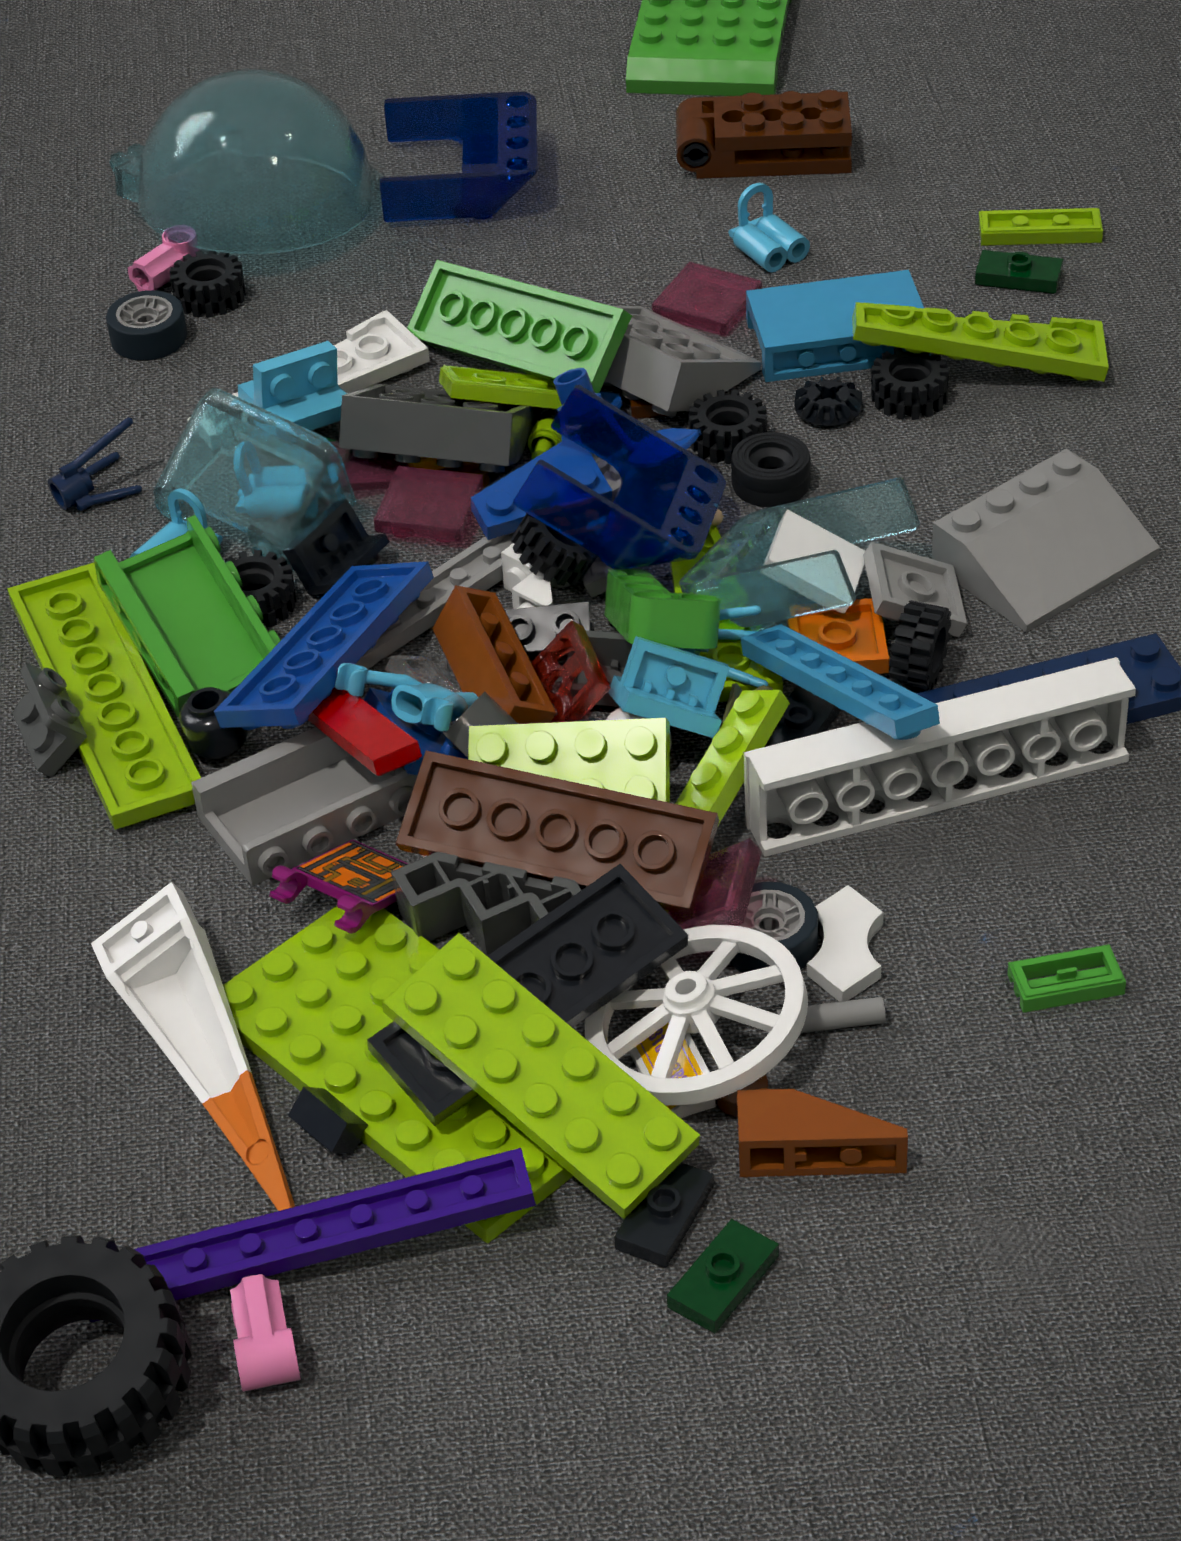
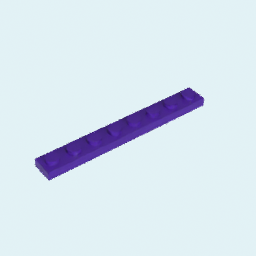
M518 1148L143 1246L135 1250L143 1254L147 1264L156 1266L163 1275L176 1301L240 1284L244 1277L263 1274L265 1277L533 1207L536 1206L522 1149ZM90 1320L91 1323H92V1322H96V1321H100V1320Z

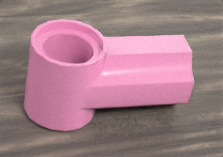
M177 225L166 229L162 234L163 243L134 261L128 267L129 279L135 284L139 292L145 290L156 291L170 281V269L174 267V263L177 260L183 261V256L190 254L192 257L196 256L195 252L200 251L198 233L195 228L188 225Z
M263 1274L242 1278L241 1283L230 1290L234 1326L238 1339L233 1340L242 1391L245 1392L301 1380L292 1329L287 1328L279 1281L268 1279Z

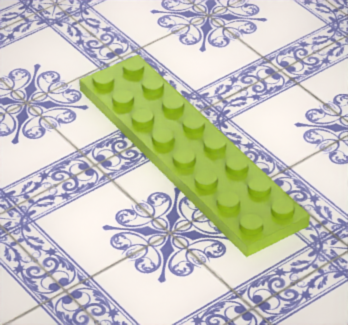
M93 562L7 588L10 603L41 670L50 668L65 680L67 684L65 689L69 698L80 712L79 719L87 738L77 749L114 830L194 805L195 800L191 782L200 779L201 776L135 644L98 584L95 563Z

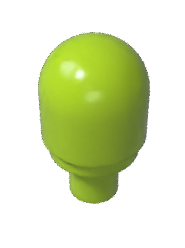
M546 418L534 425L528 439L532 460L562 442L561 424L558 421Z

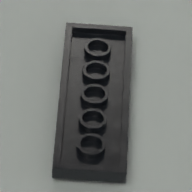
M619 864L489 954L488 957L573 1028L688 946L689 935L638 881ZM394 1021L367 1039L368 1050L434 1126L479 1095Z

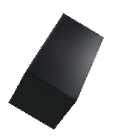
M303 1087L288 1114L291 1119L332 1153L353 1154L364 1134V1130L368 1127L365 1121L324 1088Z

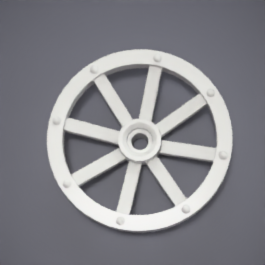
M706 925L683 929L689 935L688 946L658 966L669 980L666 987L628 991L632 987L630 986L585 1019V1038L664 1105L697 1104L715 1100L741 1090L767 1074L787 1055L798 1039L805 1023L808 1009L806 985L795 958L780 942L760 931L734 925ZM714 951L697 972H684L676 961L677 958L686 955ZM737 953L756 957L770 965L769 967L716 979ZM781 982L785 984V999L780 1015L724 997ZM657 1007L608 1043V1029L614 1010ZM722 1016L767 1031L769 1034L753 1050L734 1062L714 1024ZM669 1022L651 1076L634 1071L618 1060ZM699 1033L718 1070L692 1077L671 1078L685 1035Z

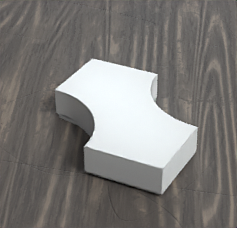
M849 885L815 906L818 911V934L821 936L823 944L816 956L807 963V976L839 1002L850 1000L881 979V965L871 955L868 945L871 938L883 926L884 912Z

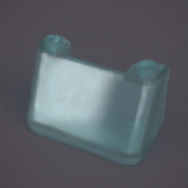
M211 388L199 400L153 490L155 506L165 517L171 519L168 507L169 494L175 489H186L201 501L207 515L248 534L253 545L251 549L253 555L254 550H262L263 556L266 557L270 551L276 553L277 559L284 557L286 560L287 558L283 550L335 501L347 499L352 507L357 503L342 458L331 442L311 430L218 388ZM178 499L180 510L182 511V519L185 520L190 516L193 509L186 501Z

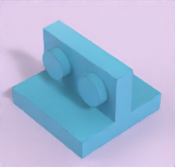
M329 341L253 364V380L238 385V400L279 440L341 421L342 395L347 394L338 386L337 348Z
M635 636L622 677L614 675L608 693L624 712L644 718H667L671 726L713 738L719 731L722 722L715 714V710L730 667L726 663Z

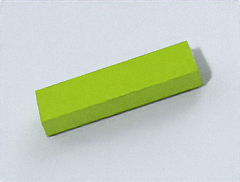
M1099 208L979 211L978 225L981 246L1102 243L1103 228Z

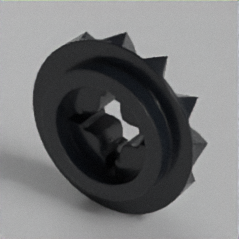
M821 377L819 382L806 381L804 388L797 389L795 394L794 408L796 413L805 421L816 425L833 426L847 423L856 418L863 407L862 392L856 390L853 382L842 383L840 377L834 380H826L824 377Z

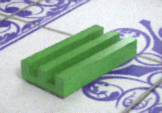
M1110 944L1008 962L1007 975L1010 982H1014L1013 990L1016 998L1020 997V1007L1023 1013L1125 994L1126 980Z

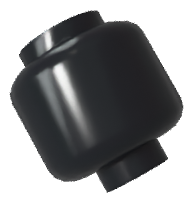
M214 687L202 688L192 693L181 707L179 714L181 727L189 749L195 755L206 759H224L239 750L246 741L248 730H244L242 727L220 728L214 710L231 692Z

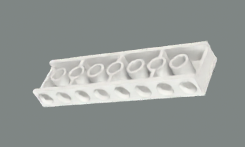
M1115 657L935 703L938 705L940 724L921 730L920 735L912 739H894L879 729L861 722L744 752L745 825L748 830H751L764 857L1128 762L1129 753L1124 747L1129 697L1135 696L1136 688L1120 666L1119 659ZM1103 740L1113 745L1112 750L1104 754H1095L1088 751L1097 747ZM1057 752L1063 753L1068 757V760L1062 765L1051 766L1045 764V761L1051 759ZM1011 764H1016L1023 769L1020 775L1012 778L998 775L1009 768ZM966 775L977 780L976 785L970 789L960 790L953 787ZM919 787L931 792L930 797L921 802H913L906 799L914 794ZM873 799L885 804L884 809L875 814H866L860 811V809L870 804ZM826 811L833 812L839 816L838 820L829 826H819L812 823L821 818ZM783 823L790 826L792 831L786 837L771 838L767 836V825Z

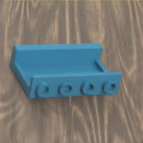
M909 270L746 290V322L749 329L755 330L762 351V374L765 382L871 369L877 357L882 359V353L888 351L893 355L894 348L899 347L887 345L871 346L862 341L853 340L852 315L856 302L924 308Z

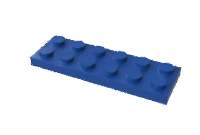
M429 562L351 566L214 710L220 728L242 727L244 730H253L262 726H281L284 729H292L304 724L322 700L331 695L332 689L335 687L339 666L343 663L356 664L369 649L377 644L380 636L398 621L399 615L409 604L419 598L420 592L434 578Z

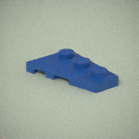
M579 432L471 497V511L487 540L515 532L530 507L537 502L541 505L543 501H549L552 507L555 503L563 505L564 511L568 512L571 508L577 513L612 503V489Z

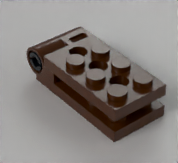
M824 90L820 93L787 91L782 94L770 95L752 92L742 96L693 97L682 101L676 109L677 161L685 170L696 172L697 179L851 173L852 158L850 146H852V128L848 92H838L836 90Z

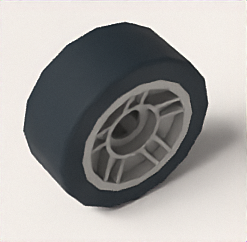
M145 290L130 293L115 301L109 307L106 314L112 348L120 356L128 359L153 360L163 358L177 351L185 343L187 337L181 301L172 294L162 291Z
M763 881L746 885L731 894L721 908L720 925L746 927L771 936L790 951L800 970L807 966V963L813 959L817 952L818 911L812 899L797 887L782 882ZM737 953L730 961V964L741 973L770 966L764 961L744 953Z

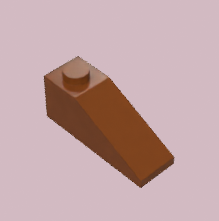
M761 1088L757 1090H737L740 1177L907 1173V1128L795 1089Z

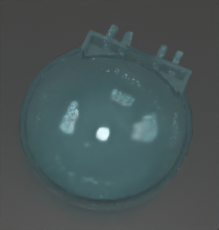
M233 70L198 82L177 96L159 116L146 139L145 146L134 144L128 147L127 153L123 154V152L120 153L119 151L111 155L109 162L115 174L116 194L138 203L143 220L161 235L165 232V236L175 242H189V246L202 250L230 254H267L321 245L341 237L357 227L371 209V169L364 146L350 119L337 104L313 85L291 75L271 70Z

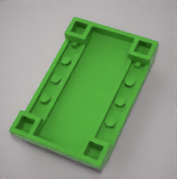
M642 0L627 57L626 93L742 96L752 92L761 95L775 94L778 80V61L789 3H792V0Z

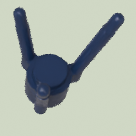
M125 418L76 459L59 468V474L48 479L50 492L63 510L75 505L81 512L96 504L125 498L142 492V487L135 485L89 495V492L94 490L90 477L120 458L118 452L111 453L85 469L82 468L86 462L133 424L132 418Z

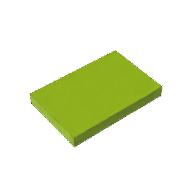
M446 365L440 367L439 382L450 398L558 409L562 406L553 381L522 373Z

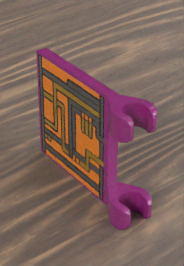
M352 839L295 868L290 869L283 865L275 867L272 871V877L281 882L275 890L270 891L269 897L289 904L296 899L307 885L338 899L337 907L345 910V913L341 919L335 921L334 926L353 934L364 925L372 914L397 902L391 871L408 865V863Z

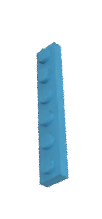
M782 624L741 637L743 656L859 718L866 724L890 735L894 739H912L920 735L921 730L940 724L937 704Z

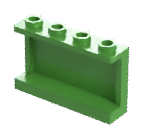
M196 515L186 519L188 531L185 534L118 563L111 550L94 557L98 584L178 719L181 707L192 693L206 687H214L232 693L281 641L273 629L270 631L266 630L261 622L263 614L258 602L253 595L245 596L240 588L242 581L232 561L224 562L219 554L221 548L211 527L204 529Z

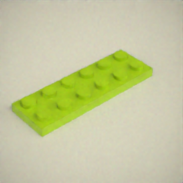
M460 933L454 936L382 1001L383 1012L623 1219L647 1197L651 1189L658 1186L699 1145L700 1134Z

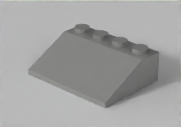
M614 306L624 309L632 315V318L603 385L609 387L616 386L622 389L621 395L628 399H643L653 404L652 410L656 413L676 416L677 411H689L690 407H694V401L697 399L703 401V395L711 393L715 397L718 390L726 392L758 372L761 368V361L642 306Z
M1067 448L933 522L932 559L954 565L957 582L961 587L1026 633L1158 556L1160 553L1159 545L1099 469Z

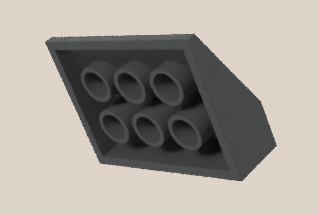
M376 384L342 395L339 448L353 449V456L359 458H379V452L395 454L394 460L404 463H420L421 457L437 458L436 465L442 467H463L464 461L479 463V470L505 472V466H510L520 460L531 431L542 411V407L450 398L445 390Z

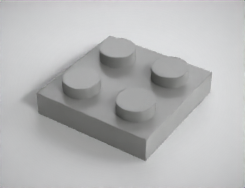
M870 542L863 557L875 614L881 615L890 621H899L901 613H904L906 603L908 604L910 600L946 607L951 612L949 619L951 620V627L948 633L952 636L960 637L967 625L954 565Z

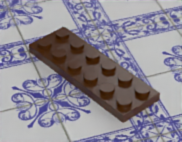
M426 750L401 824L396 845L402 851L429 856L436 852L458 856L459 863L483 867L485 862L519 868L527 870L528 877L552 882L554 876L575 880L581 890L621 864L663 909L692 915L720 820L715 812Z

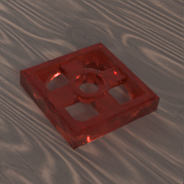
M572 620L531 662L551 703L554 704L558 713L550 723L581 720L611 689L584 626ZM575 651L563 666L558 664L557 660L561 656ZM584 671L588 682L573 697L570 691L572 681ZM562 677L560 688L556 693H553L555 681Z

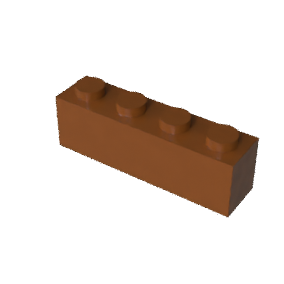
M455 585L432 629L462 692H474L479 697L485 691L518 724L550 723L556 711L496 593Z

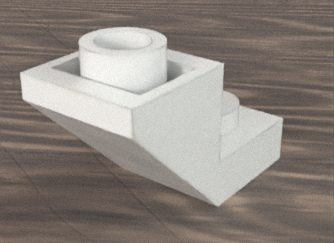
M514 543L502 551L504 588L512 592L513 609L553 605L550 582L543 579L544 574L538 571L535 575L530 571L532 567L530 563L524 565L521 563L519 558L522 554L514 553Z

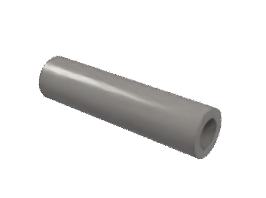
M875 997L809 1005L801 1033L885 1023L886 1015L883 998ZM776 1009V1014L780 1015L782 1009Z

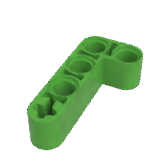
M626 567L608 569L604 616L628 643L633 644L635 636L674 648H717L721 598L705 594L671 593L646 570Z

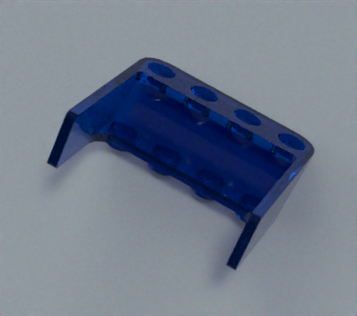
M517 91L388 98L384 101L387 138L389 142L454 140L463 146L462 173L381 178L380 192L385 222L456 218L487 219L499 211L538 171L537 102L535 96L530 93Z
M575 385L554 418L551 428L603 459L618 471L621 477V485L614 501L611 502L544 460H539L515 496L513 504L596 554L607 566L613 569H631L695 559L704 546L726 487L723 475L709 463L581 385Z

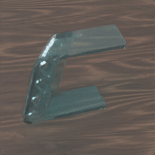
M901 477L762 509L738 520L680 579L679 585L683 593L705 594L721 598L720 610L754 605L760 606L761 612L758 615L728 619L740 627H750L751 631H760L772 626L776 621L851 606L856 600L855 592L837 550L764 565L780 520L787 509L854 545L915 531L920 526V521L904 479Z

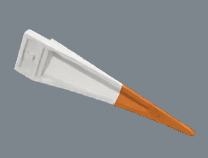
M171 882L93 941L91 945L107 980L198 1097L277 1210L281 1211L295 1207L206 932L198 924L183 891Z

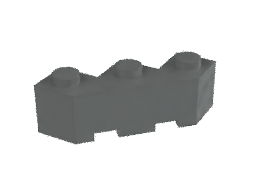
M442 852L433 853L391 871L398 910L406 924L414 930L418 937L422 936L430 941L466 925L486 956L581 891L575 880L554 876L552 882L528 877L527 870L485 862L483 867L459 863L458 856Z

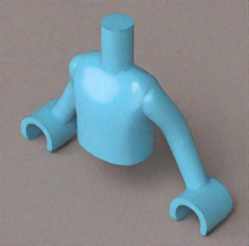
M343 663L339 666L335 689L348 690V693L352 696H363L365 684L393 687L395 689L392 693L391 704L392 710L398 718L409 723L434 725V728L438 731H448L450 722L458 719L478 698L474 692H453L436 684H423L405 674L368 670L366 667L351 663Z

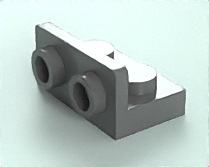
M25 663L20 672L29 693L20 699L12 714L37 771L53 777L87 738V735L79 719L80 712L71 702L65 689L67 687L65 680L50 668L41 670L29 663Z

